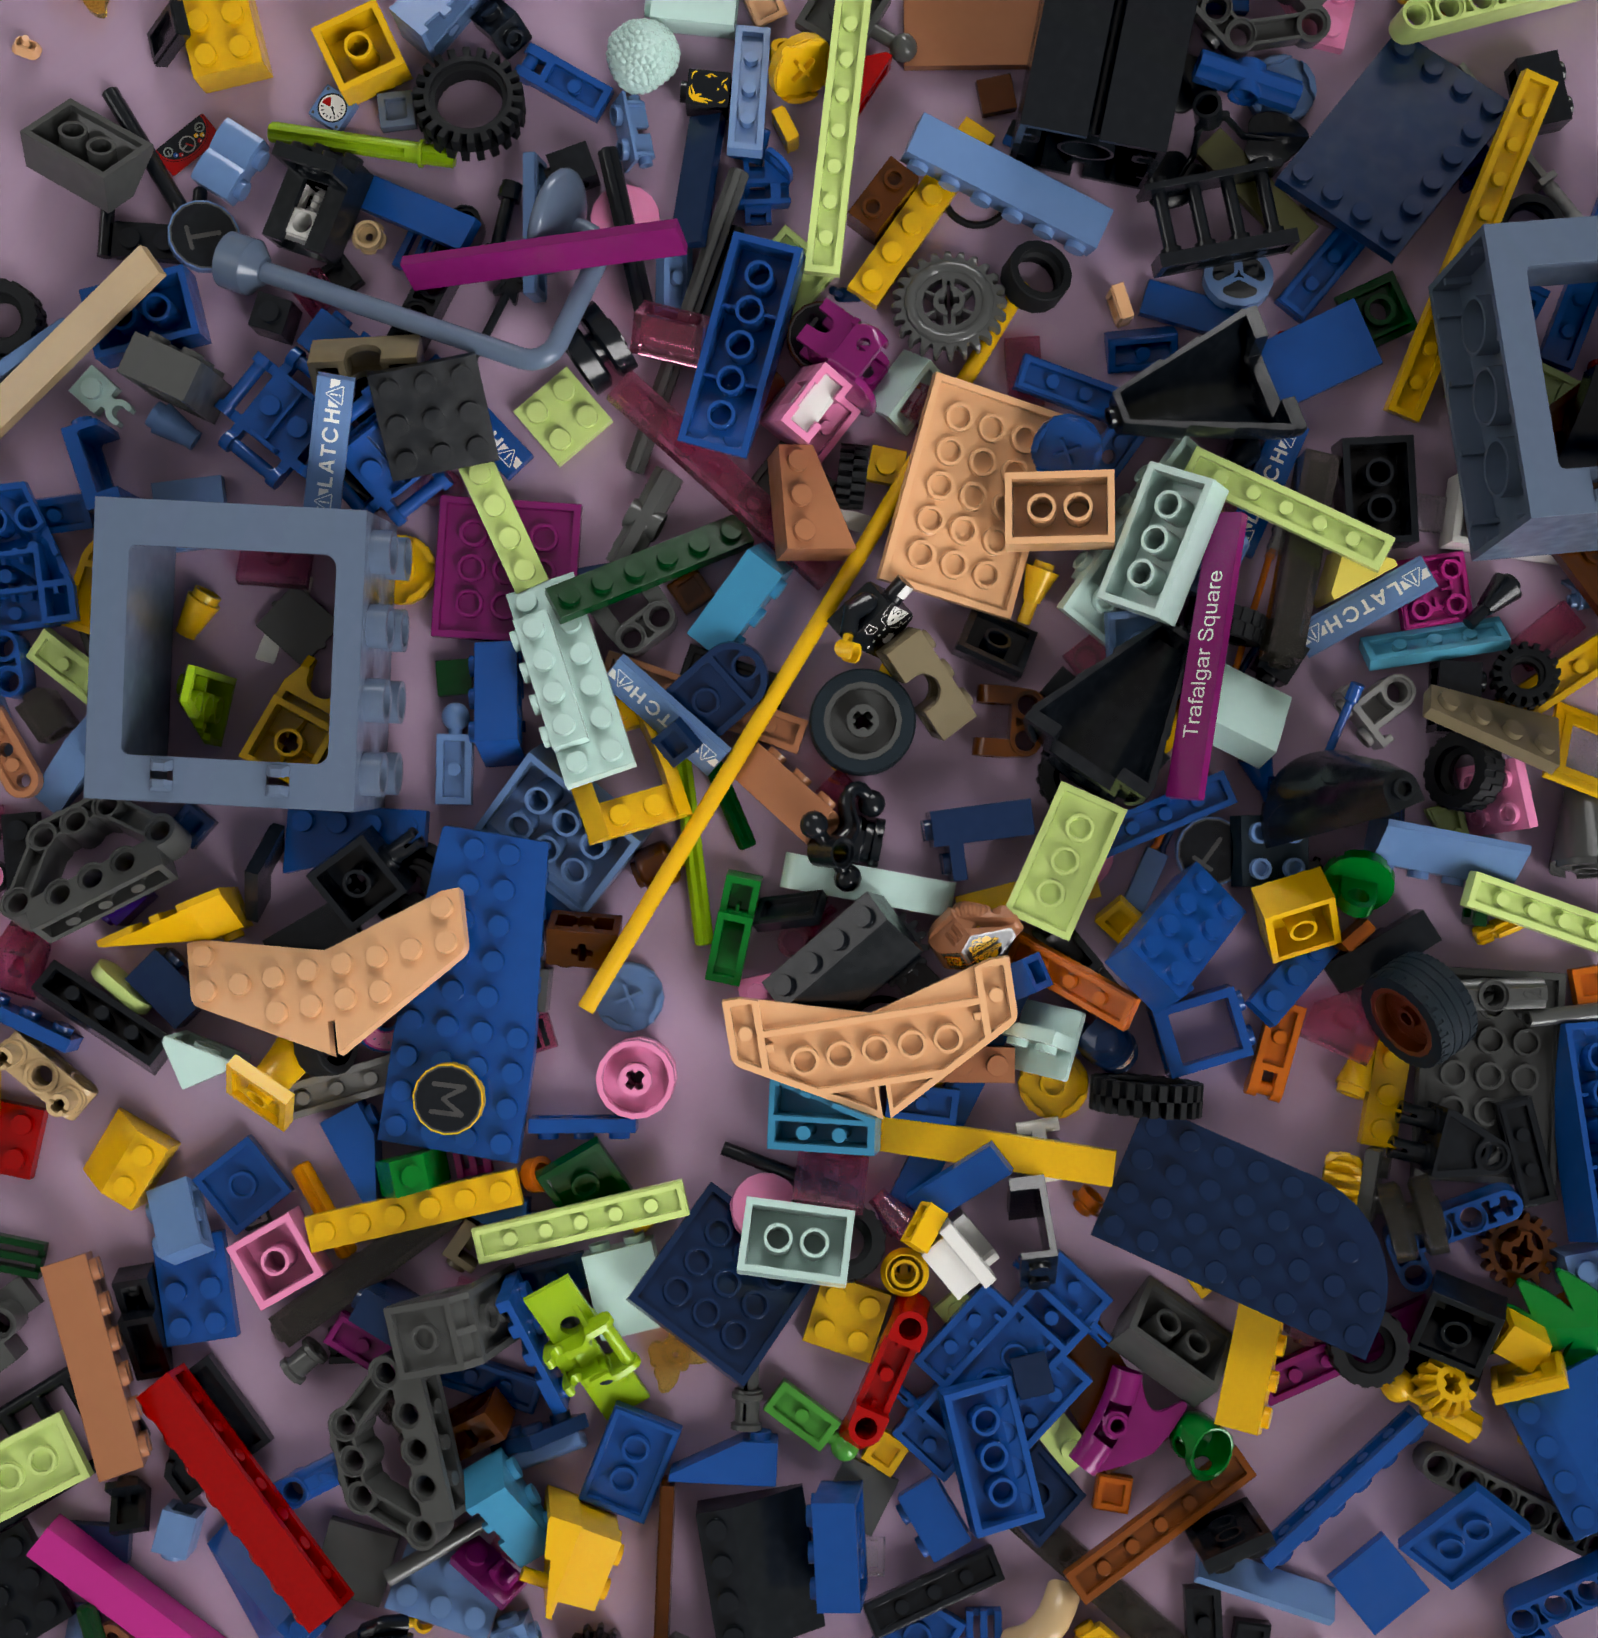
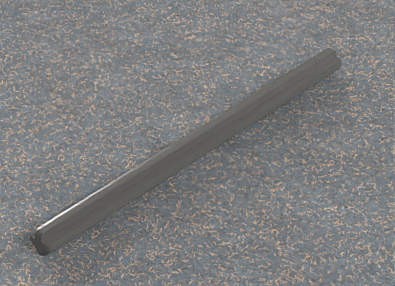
M731 167L725 179L709 225L706 247L701 248L625 465L632 472L644 474L749 178V174L740 168Z

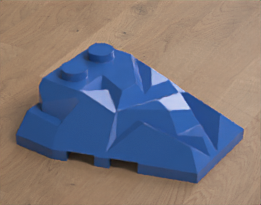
M22 481L0 484V630L22 632L60 627L61 624L80 621L75 581L68 570L28 483Z

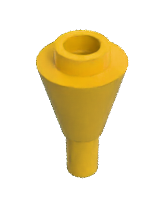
M1035 559L1033 565L1026 563L1023 590L1024 602L1017 618L1018 622L1030 626L1037 604L1041 603L1059 574L1053 573L1054 565Z

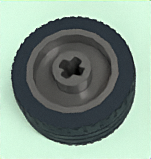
M852 669L831 678L815 696L809 715L810 735L819 755L834 769L853 776L876 775L893 767L908 751L915 735V709L907 691L891 676L873 669ZM865 717L869 722L868 728L862 727L858 729L855 725L856 719Z

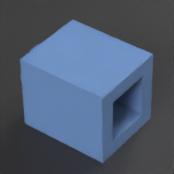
M173 1498L162 1509L151 1552L161 1554V1557L168 1561H186L197 1547L207 1507L192 1503L184 1505L181 1500Z

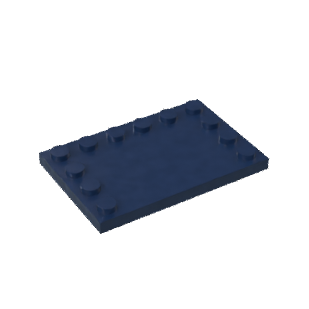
M1391 38L1280 173L1274 185L1393 264L1493 138L1508 100L1421 43L1401 45Z

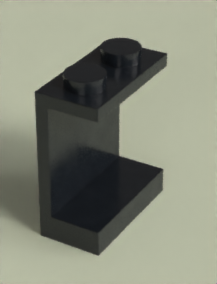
M1042 1174L1008 1178V1219L1010 1221L1037 1217L1043 1250L1020 1254L1019 1286L1020 1288L1029 1287L1031 1290L1045 1289L1050 1284H1056L1059 1257L1045 1176Z

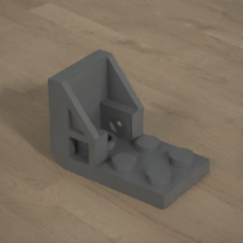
M514 1262L502 1264L470 1284L440 1289L391 1304L383 1309L399 1381L464 1371L485 1364L520 1339V1337L513 1339L507 1328L508 1323H510L508 1313L500 1314L495 1306L505 1275L513 1272Z

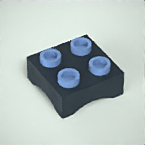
M1261 815L1230 816V830L1233 839L1231 887H1255L1266 882L1297 874L1300 871L1309 870V837L1276 847L1266 848L1261 831Z

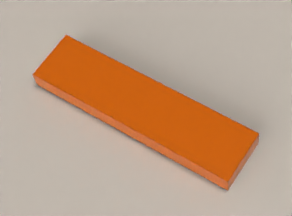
M1023 931L1016 936L1008 953L1010 963L1040 952L1053 982V985L1047 987L1049 990L1121 1031L1129 1029L1141 1002V999L1136 994Z

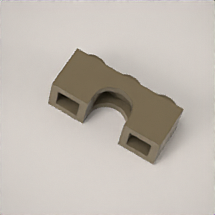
M416 334L312 340L307 366L315 394L318 372L354 377L358 380L367 377L368 372L424 362L425 356L421 336Z
M907 627L875 651L891 677L898 682L906 684L920 674L925 676L928 682V693L926 698L914 708L915 713L931 737L945 741L977 716L971 707L974 702L969 693L963 687L959 688L952 677L955 675V672L945 659H940L933 648L936 647V643L931 635L924 629L921 631V629Z

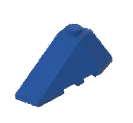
M227 1522L207 1543L259 1638H317L328 1626L334 1615L311 1633H308L304 1626L296 1622L290 1607L282 1596L274 1592L268 1577L259 1566L252 1562L249 1557V1551L241 1540L230 1532Z

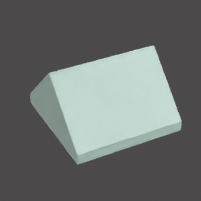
M188 1030L166 1035L162 1041V1045L182 1090L225 1073L226 1064L235 1054L247 1062L250 1061L252 1056Z

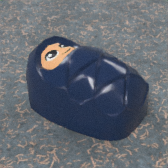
M1099 1017L1081 1035L1078 1043V1050L1081 1055L1093 1065L1108 1073L1121 1074L1127 1072L1138 1059V1046L1129 1030L1121 1031Z

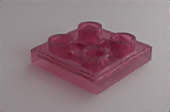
M798 1151L791 1202L854 1210L855 1215H863L869 1156Z

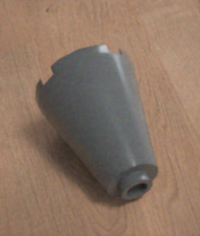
M1566 787L1549 860V873L1557 877L1566 878L1565 871L1577 874V879L1598 878V799Z

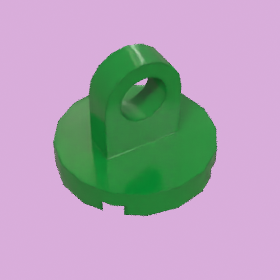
M1352 849L1344 851V855H1340L1337 858L1335 855L1330 858L1323 868L1324 875L1335 895L1337 907L1349 916L1355 918L1370 916L1373 910L1386 904L1394 893L1395 873L1393 868L1391 870L1387 865V860L1381 855L1369 850Z

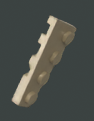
M1433 684L1424 692V718L1551 775L1560 766L1558 718Z

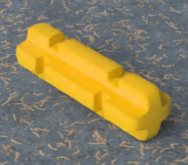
M1495 918L1490 920L1486 927L1475 926L1471 931L1478 945H1486L1493 942L1494 938L1500 939L1524 929V927Z

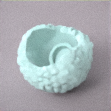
M637 18L628 20L611 32V36L608 38L606 60L610 73L618 83V86L631 95H644L656 90L665 81H669L679 67L681 52L676 37L668 27L655 19Z

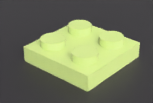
M567 366L513 411L559 467L563 466L613 423L610 416Z

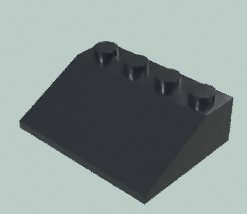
M802 1483L698 1500L696 1520L716 1638H793L824 1627V1613H817L816 1600L810 1599V1578L815 1577V1566L808 1562V1542L812 1540L810 1528L806 1525V1503Z

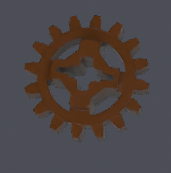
M1523 1210L1516 1220L1487 1230L1485 1236H1476V1240L1483 1244V1248L1477 1249L1475 1254L1485 1258L1480 1267L1485 1271H1491L1489 1275L1491 1279L1496 1282L1502 1280V1284L1509 1288L1513 1287L1517 1278L1530 1279L1536 1284L1541 1283L1538 1274L1540 1272L1548 1275L1551 1273L1546 1266L1547 1261L1555 1262L1557 1260L1555 1256L1549 1254V1249L1557 1247L1556 1242L1547 1239L1552 1234V1229L1546 1226L1541 1227L1543 1223L1541 1218L1535 1215L1530 1218V1213ZM1533 1234L1536 1238L1537 1246L1532 1241ZM1513 1246H1515V1247H1519V1246H1520L1519 1251L1514 1250V1251L1512 1252ZM1495 1251H1497L1501 1257L1499 1263L1496 1259Z

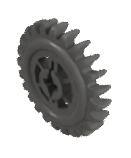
M945 251L943 259H940L936 253H932L931 262L928 263L921 258L918 259L919 269L914 267L906 269L909 278L901 277L898 279V286L900 288L892 292L895 302L891 305V312L896 314L893 318V325L898 327L903 324L899 329V337L903 339L906 335H910L908 339L909 349H912L920 342L921 357L932 348L934 361L938 360L942 351H946L948 361L951 363L955 350H958L962 358L966 360L967 347L970 346L975 350L976 354H980L981 345L979 340L984 341L988 346L992 344V336L989 331L994 332L996 335L1000 334L1001 326L996 320L1000 322L1006 320V313L1002 309L1007 307L1008 302L1002 297L1005 293V287L997 284L999 275L996 273L988 274L990 270L989 264L984 263L978 267V257L976 256L966 261L964 252H959L956 258H952L951 252ZM955 283L967 288V290L962 292L955 287ZM942 284V288L937 290L936 293L930 291L937 285ZM947 285H950L951 324H948V310H946ZM971 296H973L975 302L974 311L965 308V302ZM924 298H927L933 304V310L926 314L923 308Z

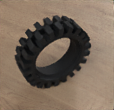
M462 47L463 56L457 57L453 48L447 50V61H444L442 56L438 54L433 57L435 68L427 62L423 66L424 76L417 75L415 80L417 87H413V104L419 129L423 132L424 139L428 144L433 142L434 149L439 153L446 148L447 157L455 159L457 151L461 152L462 161H470V152H476L478 161L486 160L484 151L488 149L493 157L500 155L499 145L501 144L506 150L512 146L511 137L517 140L521 135L520 127L524 128L526 106L519 74L516 69L512 71L511 63L506 59L500 63L499 54L493 51L487 59L484 48L477 47L476 56H471L470 47ZM477 80L492 86L500 94L503 101L499 113L491 122L476 128H461L450 124L439 114L437 107L443 92L458 82Z
M1091 1074L1089 1108L1107 1114L1133 1116L1135 1118L1149 1117L1150 1119L1162 1118L1165 1120L1200 1119L1202 1117L1204 1084L1189 1079H1171L1161 1075Z

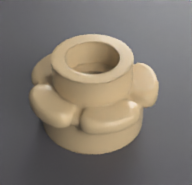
M363 220L354 227L352 242L355 248L361 249L363 254L373 255L377 253L378 249L384 248L387 236L384 234V227L379 222ZM372 235V240H367V236Z

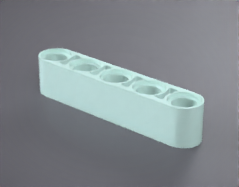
M786 852L780 887L805 892L823 890L827 896L854 901L858 900L866 892H871L884 896L893 908L940 916L949 906L952 908L956 888V883L851 864L860 870L862 880L856 890L844 892L835 885V871L833 868L814 866L806 855Z

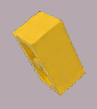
M921 1201L900 1241L917 1252L928 1254L948 1213L932 1202Z

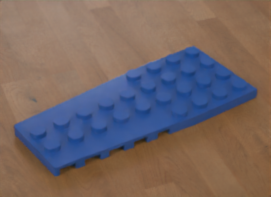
M450 825L442 827L426 898L447 889L459 887L463 890L469 950L460 962L398 1012L392 1039L377 1140L515 1164L520 1161L537 1050L539 993H541L542 977H540V968L544 950V942L542 940L544 920H546L545 897L546 885L549 879V871L547 869L549 849H551L550 842ZM444 1062H457L471 1068L478 1079L482 1081L486 1095V1104L482 1116L471 1128L453 1135H442L430 1131L419 1121L413 1109L412 1094L417 1080L426 1070Z

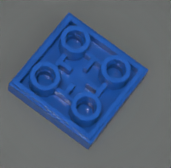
M1382 1531L1326 1575L1374 1635L1378 1634L1430 1591Z

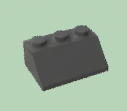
M71 98L20 131L26 167L107 213L112 212L134 196L154 151L152 143Z
M1150 1275L1145 1279L1118 1317L1111 1333L1113 1338L1110 1343H1107V1346L1194 1408L1218 1391L1226 1368L1232 1334Z

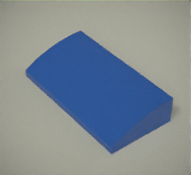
M1002 1375L983 1378L937 1389L936 1392L970 1532L979 1539L1045 1518L1012 1376Z

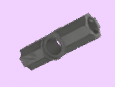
M655 467L638 499L635 498L629 506L622 521L623 528L608 553L607 561L611 563L648 548L651 542H655L667 520L668 515L666 513L681 489L682 479L664 468Z
M1481 977L1460 980L1471 995L1476 1011L1487 1010L1497 1012L1512 1009L1546 1008L1548 1001V987L1544 977L1492 979ZM1491 985L1495 995L1490 1003H1486L1483 998V992L1486 987Z

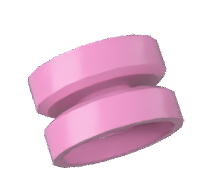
M644 1036L626 1038L615 1044L600 1061L596 1074L597 1092L604 1105L616 1115L632 1120L648 1118L660 1111L671 1098L678 1078L676 1062L669 1049L655 1039ZM639 1070L644 1074L642 1082H635L632 1079L633 1071L636 1074Z

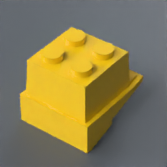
M547 1484L543 1506L544 1510L547 1511L548 1519L544 1569L542 1572L524 1566L519 1580L543 1588L545 1618L552 1620V1615L558 1602L595 1611L599 1599L605 1600L611 1584V1578L608 1576L612 1566L619 1565L624 1552V1544L621 1542L622 1531L619 1530L616 1515L581 1502L578 1499V1494Z

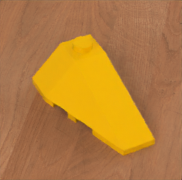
M220 887L175 905L176 909L148 917L149 922L146 924L140 922L97 940L96 943L98 948L216 940L222 938L224 942H231L244 937V929L254 925L252 921L246 920L245 903L239 888Z

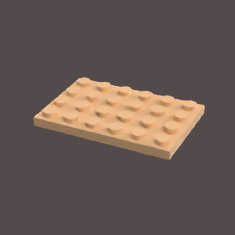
M937 371L933 373L876 579L890 584L897 575H900L913 586V591L1002 619H1011L1029 551L1006 552L1005 472L1037 471L1031 456L1034 436L1044 422L1054 416L1063 414Z

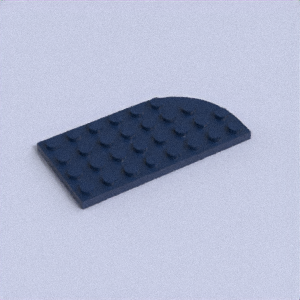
M1149 1117L1139 1119L1091 1235L1366 1361L1385 1313L1388 1296V1274L1380 1241L1372 1225L1355 1203L1326 1181L1189 1120L1150 1119Z

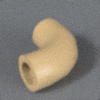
M1059 1579L1048 1581L1042 1601L1032 1617L1020 1625L1006 1628L1003 1630L1000 1638H1063L1076 1614L1080 1597L1069 1582Z

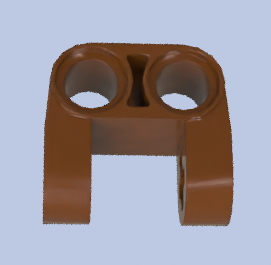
M978 684L976 703L1009 706L1007 739L973 737L972 755L992 758H1026L1037 753L1041 747L1038 740L1033 743L1029 751H1022L1016 746L1015 738L1019 732H1026L1023 723L1025 715L1018 709L1019 699L1021 697H1029L1036 704L1043 699L1041 694L1036 690L1015 686Z

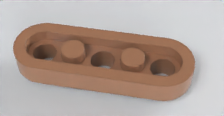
M0 704V781L5 790L13 797H34L43 787V774L7 710ZM7 744H11L13 747V752L10 756H7L4 752ZM27 774L30 777V784L24 787L22 785V777Z

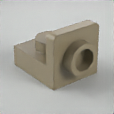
M472 1217L465 1219L442 1253V1255L447 1257V1264L461 1273L466 1270L472 1274L478 1265V1259L463 1249L465 1247L470 1251L474 1246L471 1229L479 1226L481 1223Z

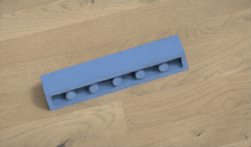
M925 112L917 122L900 159L901 162L907 164V169L919 176L928 175L938 180V184L943 189L950 192L959 191L969 196L973 204L985 209L991 207L1001 212L1002 218L1017 225L1022 223L1032 228V232L1037 237L1044 240L1053 239L1063 244L1064 249L1075 256H1088L1097 249L1114 211L1106 205Z

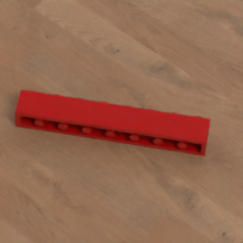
M185 1363L168 1371L136 1397L141 1404L144 1415L152 1420L161 1431L166 1445L173 1449L183 1461L186 1472L196 1479L205 1491L208 1502L217 1508L227 1521L230 1532L241 1540L249 1551V1557L252 1562L263 1570L270 1580L272 1589L285 1600L298 1624L304 1626L307 1632L311 1633L339 1611L355 1595Z

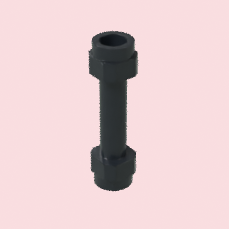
M510 179L502 180L497 195L501 201L491 243L486 244L506 242L514 205L520 204L523 185Z

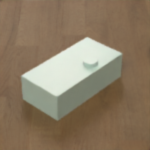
M1150 461L1096 597L1114 607L1175 627L1229 490L1215 479Z

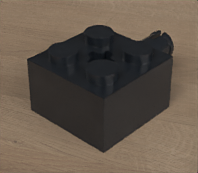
M371 825L319 863L306 875L351 933L405 894L416 882L415 878L402 863V861L417 850L426 846L422 835L412 843H408L419 833L414 827L409 828L403 835L392 843L387 844L373 825ZM363 875L366 879L360 881L357 876Z

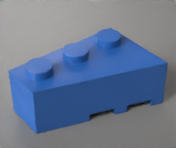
M511 641L475 642L474 656H469L468 659L470 677H474V688H469L468 691L470 710H474V721H469L468 735L470 743H475L485 767L519 766L527 755L522 747V732H526V721H522L524 680L519 668V663L523 662L521 651H515Z

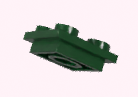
M1393 270L1334 297L1337 306L1352 298L1355 299L1376 348L1415 331L1418 325ZM1375 303L1382 305L1386 311L1385 319H1375L1370 313V305Z

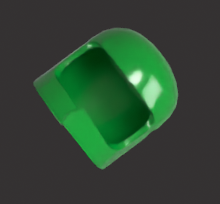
M1188 1410L1183 1413L1169 1435L1171 1448L1178 1457L1185 1459L1187 1468L1196 1480L1203 1482L1213 1480L1221 1475L1229 1464L1234 1446L1232 1436L1224 1427L1214 1424L1215 1420L1207 1413L1199 1410ZM1204 1456L1212 1462V1465L1208 1470L1201 1471L1195 1468L1194 1459Z

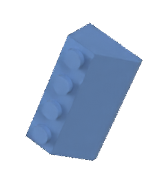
M1375 819L1368 822L1363 850H1369L1381 855L1387 860V865L1391 870L1393 868V871L1394 868L1407 870V877L1428 880L1429 874L1441 876V883L1463 887L1469 871H1478L1514 884L1531 853L1532 846L1394 819Z

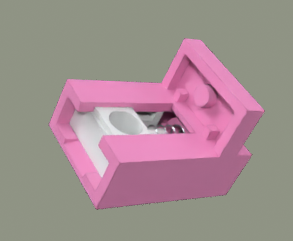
M822 362L801 367L759 423L786 444L813 445L820 463H822L861 411L845 398L853 385L829 364Z

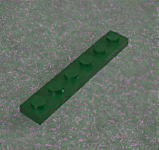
M737 512L545 588V595L561 625L748 550V548L753 547L754 539L740 513Z

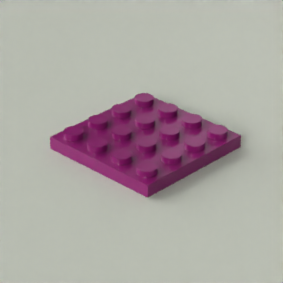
M440 495L431 636L436 638L482 641H511L509 632L514 631L515 627L506 594L515 591L471 497ZM513 500L549 580L570 572H574L575 576H578L582 504Z

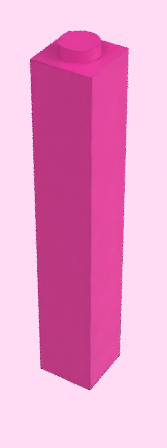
M61 1513L47 1527L26 1554L28 1558L87 1602L94 1605L99 1611L135 1638H226L129 1564L122 1562Z

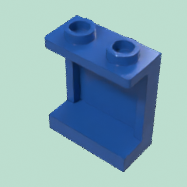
M92 416L78 417L71 421L70 426L61 428L87 511L94 514L95 496L139 498L119 486H114L102 450L104 444L120 439L118 431L97 418H92Z

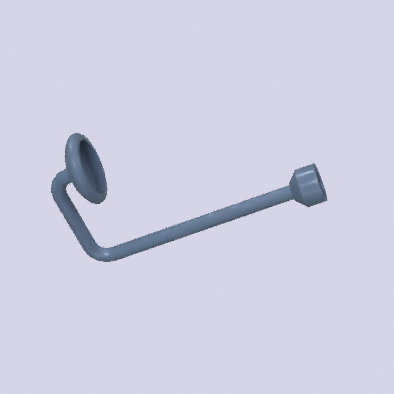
M560 168L546 179L532 208L527 239L600 229L599 226L587 220V196L583 181L578 172L571 168ZM235 231L228 232L219 241L213 255L212 275L219 287L246 296L254 294L261 287L269 284L467 352H475L478 356L517 369L535 371L554 364L568 349L607 265L580 270L548 339L544 344L533 349L524 348L274 264L262 240ZM546 273L541 275H551L554 273Z

